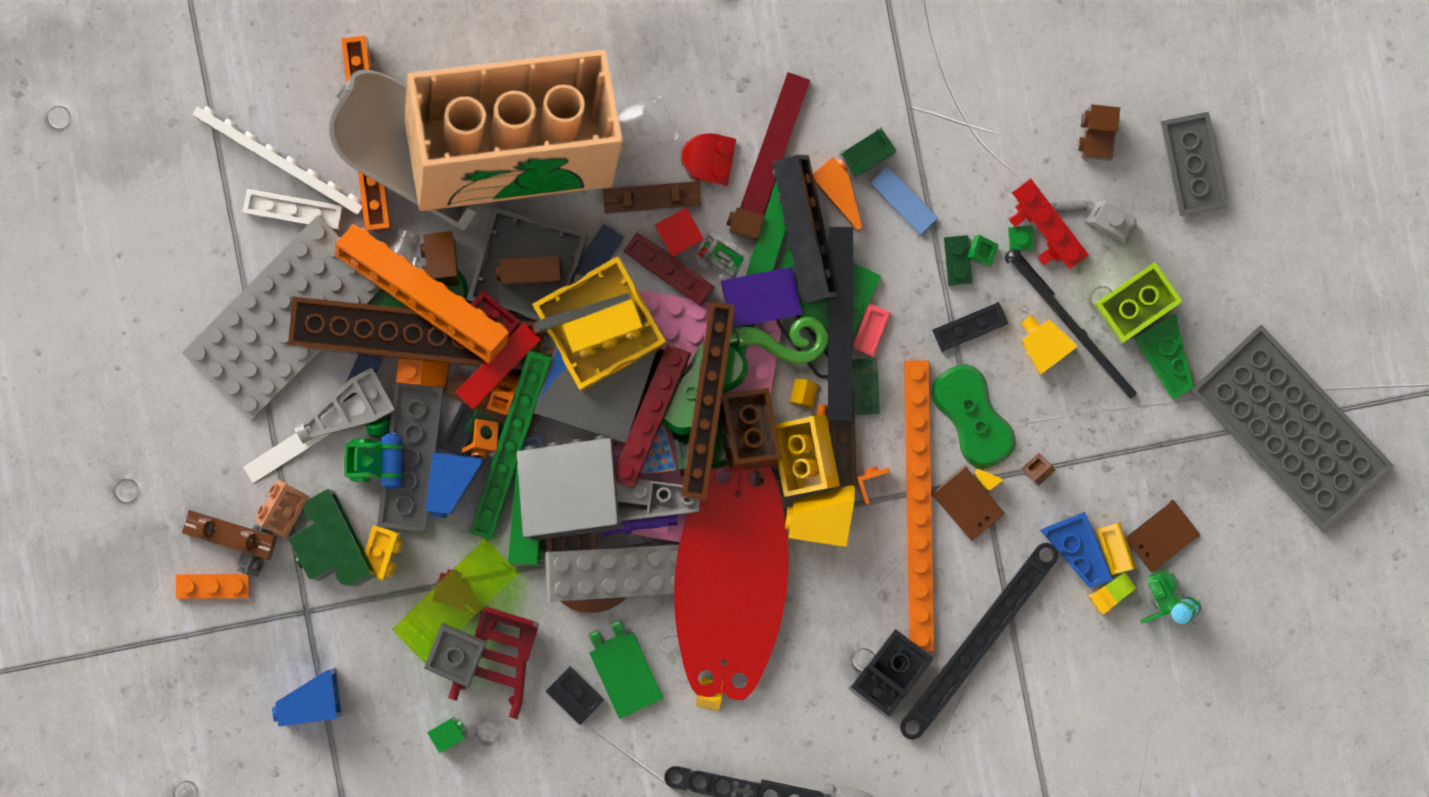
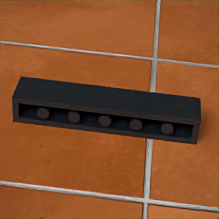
M794 155L774 161L773 176L777 181L778 199L783 209V223L787 228L788 246L793 256V270L797 275L798 293L802 303H818L839 297L809 155Z

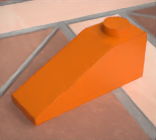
M832 157L813 173L815 184L858 233L862 229L850 178L846 172L849 169L840 158L836 161Z

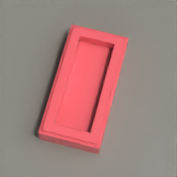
M868 304L853 342V350L874 357L891 312Z

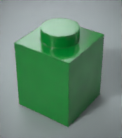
M452 717L427 732L440 754L465 739L464 733L467 732V729L461 719L456 721L455 717Z

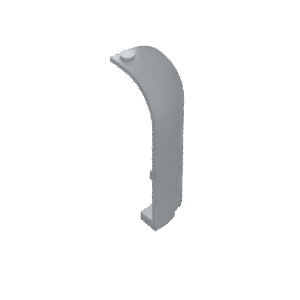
M372 70L356 71L352 74L346 85L341 84L335 95L339 99L334 107L329 123L332 145L341 159L349 166L418 205L404 124L407 85L380 72ZM479 204L428 211L464 231L475 216Z

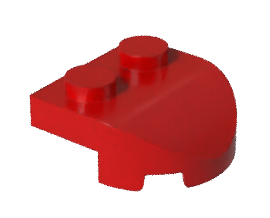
M714 133L697 134L684 144L681 151V164L688 172V176L696 181L728 186L736 138Z

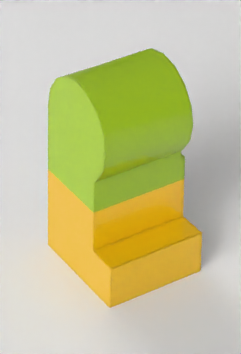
M1123 572L1089 595L1088 598L1098 612L1104 615L1137 587L1127 573Z

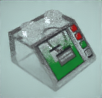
M710 229L697 250L695 258L698 259L696 264L707 271L712 268L718 272L717 277L719 279L727 280L740 277L751 260V255Z

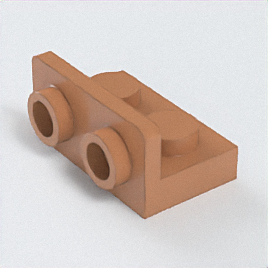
M279 479L269 489V497L266 503L258 509L256 522L286 539L310 496Z

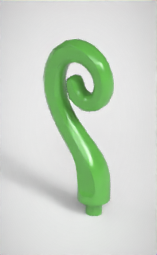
M802 317L796 320L791 326L789 333L790 339L795 346L802 348L809 345V340L802 338L800 335L804 327L812 328L816 333L814 346L806 351L790 350L766 332L753 327L735 328L734 333H731L730 343H736L737 347L759 346L783 361L792 364H805L816 360L825 352L828 347V330L823 322L814 317Z

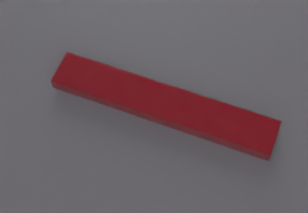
M787 72L740 206L741 209L763 215L775 182L773 162L783 159L810 79Z

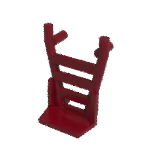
M483 607L475 637L486 642L489 639L518 648V657L515 658L485 648L482 658L516 668V678L481 667L477 668L474 676L515 688L514 696L509 698V703L512 707L508 717L518 720L523 704L526 665L540 624L494 608ZM497 622L520 628V636L517 638L494 631L493 629ZM453 681L448 699L457 701L460 690H466L467 687Z

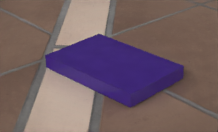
M792 267L721 281L725 303L735 305L732 328L802 314Z

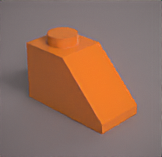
M398 358L396 383L446 388L449 364Z

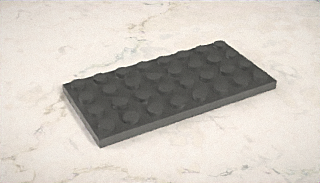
M1262 324L1190 390L1322 532H1325L1394 467L1386 456Z

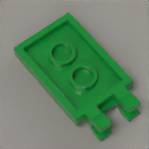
M617 620L610 624L616 635L615 637L603 642L598 630L588 635L595 648L589 654L620 719L662 700L663 696L634 633L626 635L620 620Z

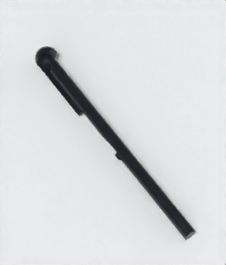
M1017 249L1009 250L1005 255L1006 264L1011 262L1124 393L1130 399L1135 396L1137 392L1088 337L1087 332L1079 327L1054 298L1055 293L1020 254L1021 252Z

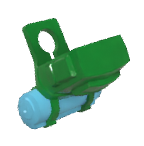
M1168 569L1153 573L1146 578L1160 611L1141 619V624L1170 613L1175 622L1183 624L1190 622L1199 614L1202 609L1200 602L1192 597H1183L1178 589L1180 585L1179 580L1174 573H1170Z

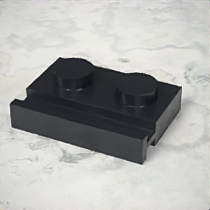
M571 666L545 691L579 725L605 700Z

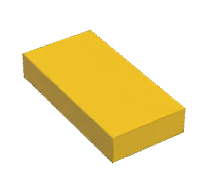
M1121 522L1096 530L1112 576L1136 568Z

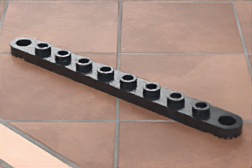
M1041 543L1034 549L900 723V731L904 737L915 740L922 736L1048 574L1059 556L1058 550L1053 544ZM1043 548H1049L1053 552V557L1049 562H1044L1039 557V553ZM914 720L918 722L919 730L916 734L906 732L905 726L908 721Z

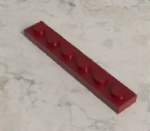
M667 343L616 464L617 482L635 489L689 361L690 352Z

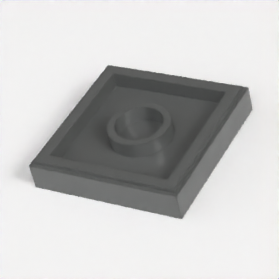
M442 623L424 669L469 688L487 642Z

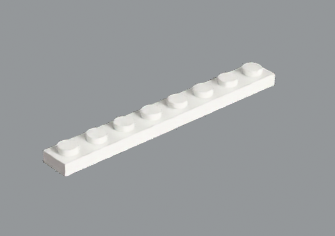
M198 106L192 115L356 215H362L363 209L360 205L362 201L352 194H349L348 197L340 193L342 188L331 181L328 184L323 183L319 180L321 175L311 169L305 172L299 168L301 163L289 156L286 160L280 157L278 149L270 144H267L266 147L257 143L259 138L248 131L245 135L237 131L238 125L228 119L225 122L216 118L218 113L205 106L204 110Z

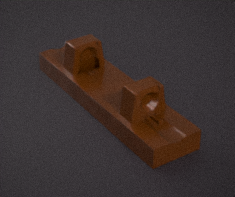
M699 181L603 189L605 214L701 206Z
M191 510L188 511L182 530L183 534L271 560L277 541V536ZM213 524L210 531V535H208L210 525Z

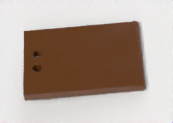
M966 465L931 493V496L939 502L971 541L1005 514L971 474Z
M1172 499L1170 503L1126 536V539L1152 573L1196 537H1199L1200 533Z

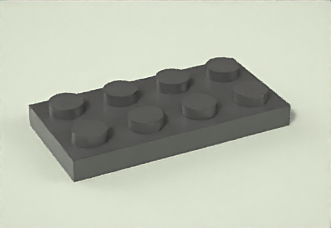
M1209 112L1161 121L1179 216L1228 207Z

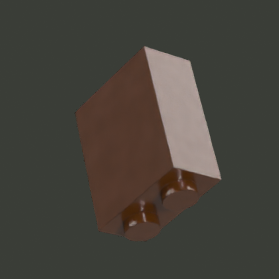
M559 256L500 259V265H496V277L504 287L562 284L561 259Z

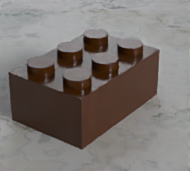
M769 388L722 394L719 418L730 472L778 465L782 459V453Z

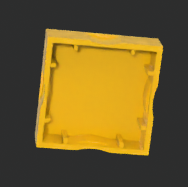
M618 256L587 273L576 283L562 287L532 304L540 319H544L626 293L630 294L631 299L636 303L646 329L641 332L642 336L630 341L623 338L618 340L619 345L609 349H605L603 346L595 349V354L582 358L580 355L577 356L572 352L563 326L547 330L581 391L667 344Z

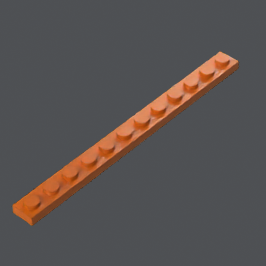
M929 360L904 361L909 639L924 651H934Z

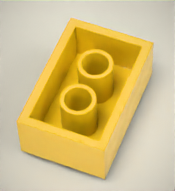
M632 299L563 325L572 352L577 356H582V358L595 354V349L603 346L605 349L619 345L618 340L623 338L628 339V341L642 336L641 332L646 330L637 305Z
M826 415L811 416L776 424L782 459L778 466L784 497L840 486Z

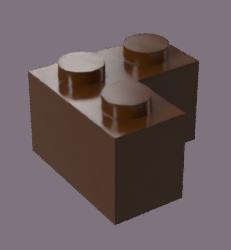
M1091 104L1082 113L1080 127L1084 128V136L1079 137L1078 151L1082 152L1081 158L1105 161L1113 159L1115 134L1118 132L1121 107Z

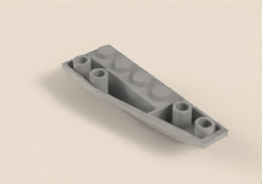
M638 479L634 489L616 481L619 516L623 518V521L699 512L700 501L680 498L682 485Z

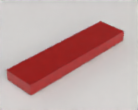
M522 323L508 337L507 345L490 363L485 361L455 393L473 409L541 339L525 323Z

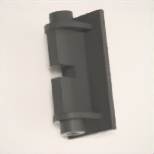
M253 525L252 529L264 532L270 535H273L274 533L270 530L263 529L262 527ZM241 552L237 566H239L237 571L258 577L264 567V558Z

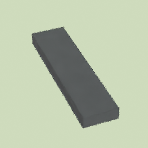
M626 293L538 320L533 325L535 333L563 326L566 323L628 301L631 297L630 294Z

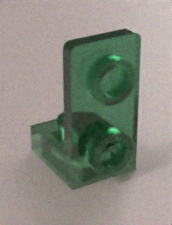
M876 358L852 359L856 415L879 414V381Z

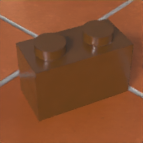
M453 232L423 234L424 243L420 244L421 257L426 258V265L422 266V269L432 279L446 286L459 285Z

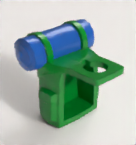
M389 433L382 436V441L372 442L368 438H357L346 443L344 477L349 478L350 481L361 483L370 482L371 479L380 480V485L387 489L400 487L401 478H403L402 453L404 445H402V436L396 433Z

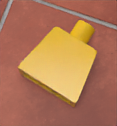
M1031 314L1021 322V325L1029 334L1021 340V344L1038 375L1044 373L1078 347L1051 320H1047L1040 326Z

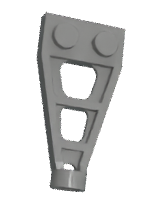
M371 367L347 381L304 422L295 426L294 429L304 444L315 437L375 422L396 410L374 369ZM352 393H358L365 405V411L362 414L348 416L342 409V403ZM336 408L341 421L328 427L324 426L321 416L329 409ZM306 426L311 427V429H312L311 434L309 433V431H308V429L306 428Z

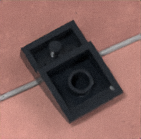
M895 629L848 689L885 718H888L902 699L906 697L934 658Z

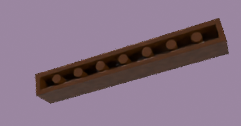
M713 301L709 304L680 498L705 501L707 498L735 305Z

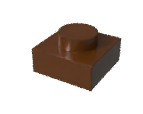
M1040 453L1021 468L1037 486L1056 471L1053 465Z

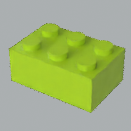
M1153 262L1092 306L1118 343L1122 344L1183 301L1156 262Z

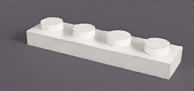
M247 189L243 213L307 225L319 215L334 230H339L343 210L341 205Z

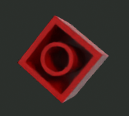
M686 207L654 224L672 257L704 239Z

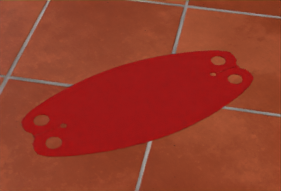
M770 466L741 470V474L740 471L730 472L731 479L725 484L719 483L716 480V472L721 468L711 470L706 500L700 501L699 512L687 514L675 568V622L684 670L691 688L698 696L713 697L715 694L721 693L722 689V693L726 694L730 699L745 700L760 681L776 642L787 594L788 539L780 492ZM759 471L764 475L765 480L761 486L756 487L749 482V476L752 472ZM737 491H741L742 495L740 497L735 495ZM725 659L727 661V665L724 666L723 672V665L721 664V661ZM708 670L712 672L714 679L710 685L705 686L699 682L698 676L701 671ZM742 673L746 676L747 684L743 688L733 686L732 677L734 674Z

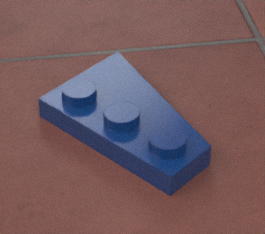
M1085 512L1040 529L1043 535L1057 548L1058 552L1089 588L1113 579Z

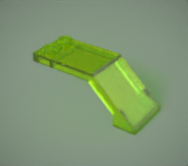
M485 538L392 630L426 664L441 624L445 623L461 630L519 571L511 563H508V560Z

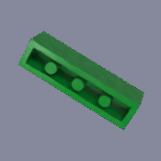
M517 465L508 563L539 565V560L544 559L545 546H541V540L529 541L523 537Z

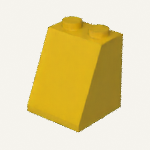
M850 485L793 500L792 508H787L785 529L789 530L788 538L847 547L854 506L855 486Z

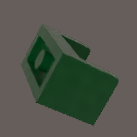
M879 127L874 133L847 150L841 151L839 156L855 179L895 154L896 149L883 129Z

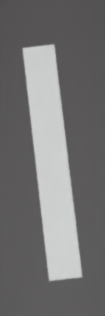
M356 394L342 403V409L346 415L354 416L362 414L365 411V405L359 394ZM334 408L323 415L321 421L324 426L328 427L339 423L341 417L337 409ZM306 426V428L308 429L309 433L311 434V432H312L311 427ZM295 433L243 468L254 483L330 434L312 438L303 444L297 433Z

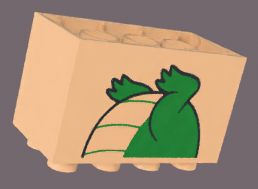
M605 50L408 74L404 124L419 211L612 187L622 145V136Z

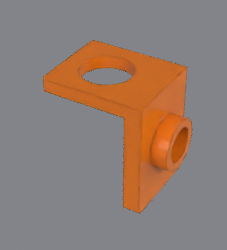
M476 419L473 443L462 448V454L482 459L497 451L498 422ZM482 426H487L491 429L492 436L490 439H484L481 436L480 429Z
M875 466L863 470L865 475L857 477L865 505L870 503L862 481L889 473V467L878 470V467Z

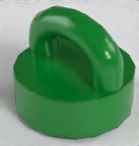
M384 416L375 422L365 424V430L369 435L377 438L389 434L388 417Z

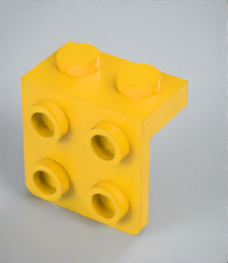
M373 525L365 552L377 574L376 577L384 581L394 574L396 563L393 562L395 553L400 554L404 540L400 539L401 533Z

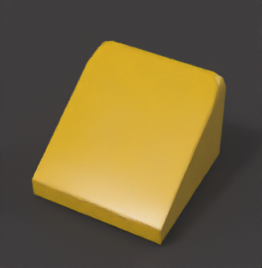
M980 469L973 471V474L986 491H990L1003 481L1002 478Z
M702 677L701 684L705 686L713 682V679ZM722 689L721 693H717L713 697L697 696L696 706L719 711L723 696Z

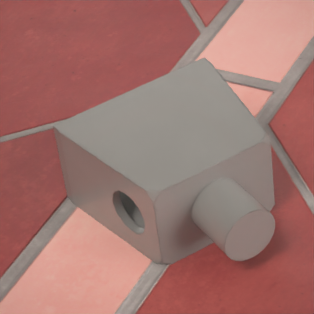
M1097 201L1085 221L1088 225L1123 245L1126 244L1137 225L1134 216L1107 201Z

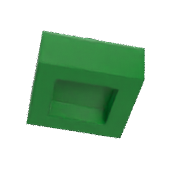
M1033 225L1008 227L1009 250H1034Z
M975 235L967 258L985 267H991L999 244L981 235Z

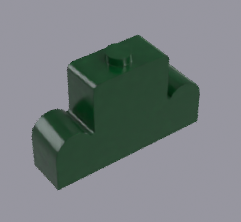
M326 489L310 498L304 505V514L309 520L314 521V524L290 537V542L297 554L295 560L298 566L304 569L307 577L311 580L320 581L336 572L335 575L339 583L350 587L360 586L376 577L377 574L336 492Z

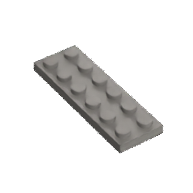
M679 544L545 552L547 601L674 594L675 568Z

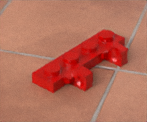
M1031 178L1011 192L1019 202L1015 206L1017 212L1008 218L1011 224L1016 227L1025 219L1029 223L1033 221L1048 240L1045 243L1048 249L1037 256L1043 266L1052 259H1055L1056 262L1062 259L1067 267L1071 269L1089 255Z

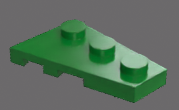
M1176 313L1134 338L1171 400L1194 387Z

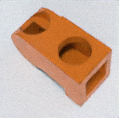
M509 372L493 388L487 409L508 415L519 382V374Z

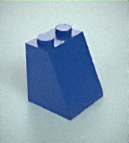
M433 453L425 511H431L432 517L447 518V514H454L484 466L485 460Z
M336 668L322 672L275 702L276 706L272 707L274 722L278 721V727L337 719L342 716Z

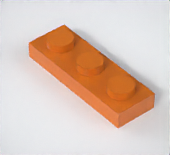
M176 574V599L250 598V575Z

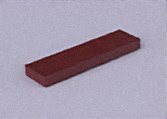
M636 232L623 250L626 255L701 307L716 288L638 232Z

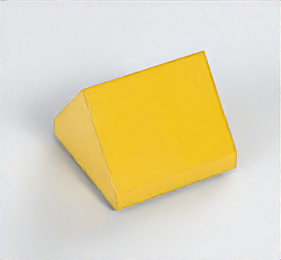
M795 378L790 402L813 407L819 384Z

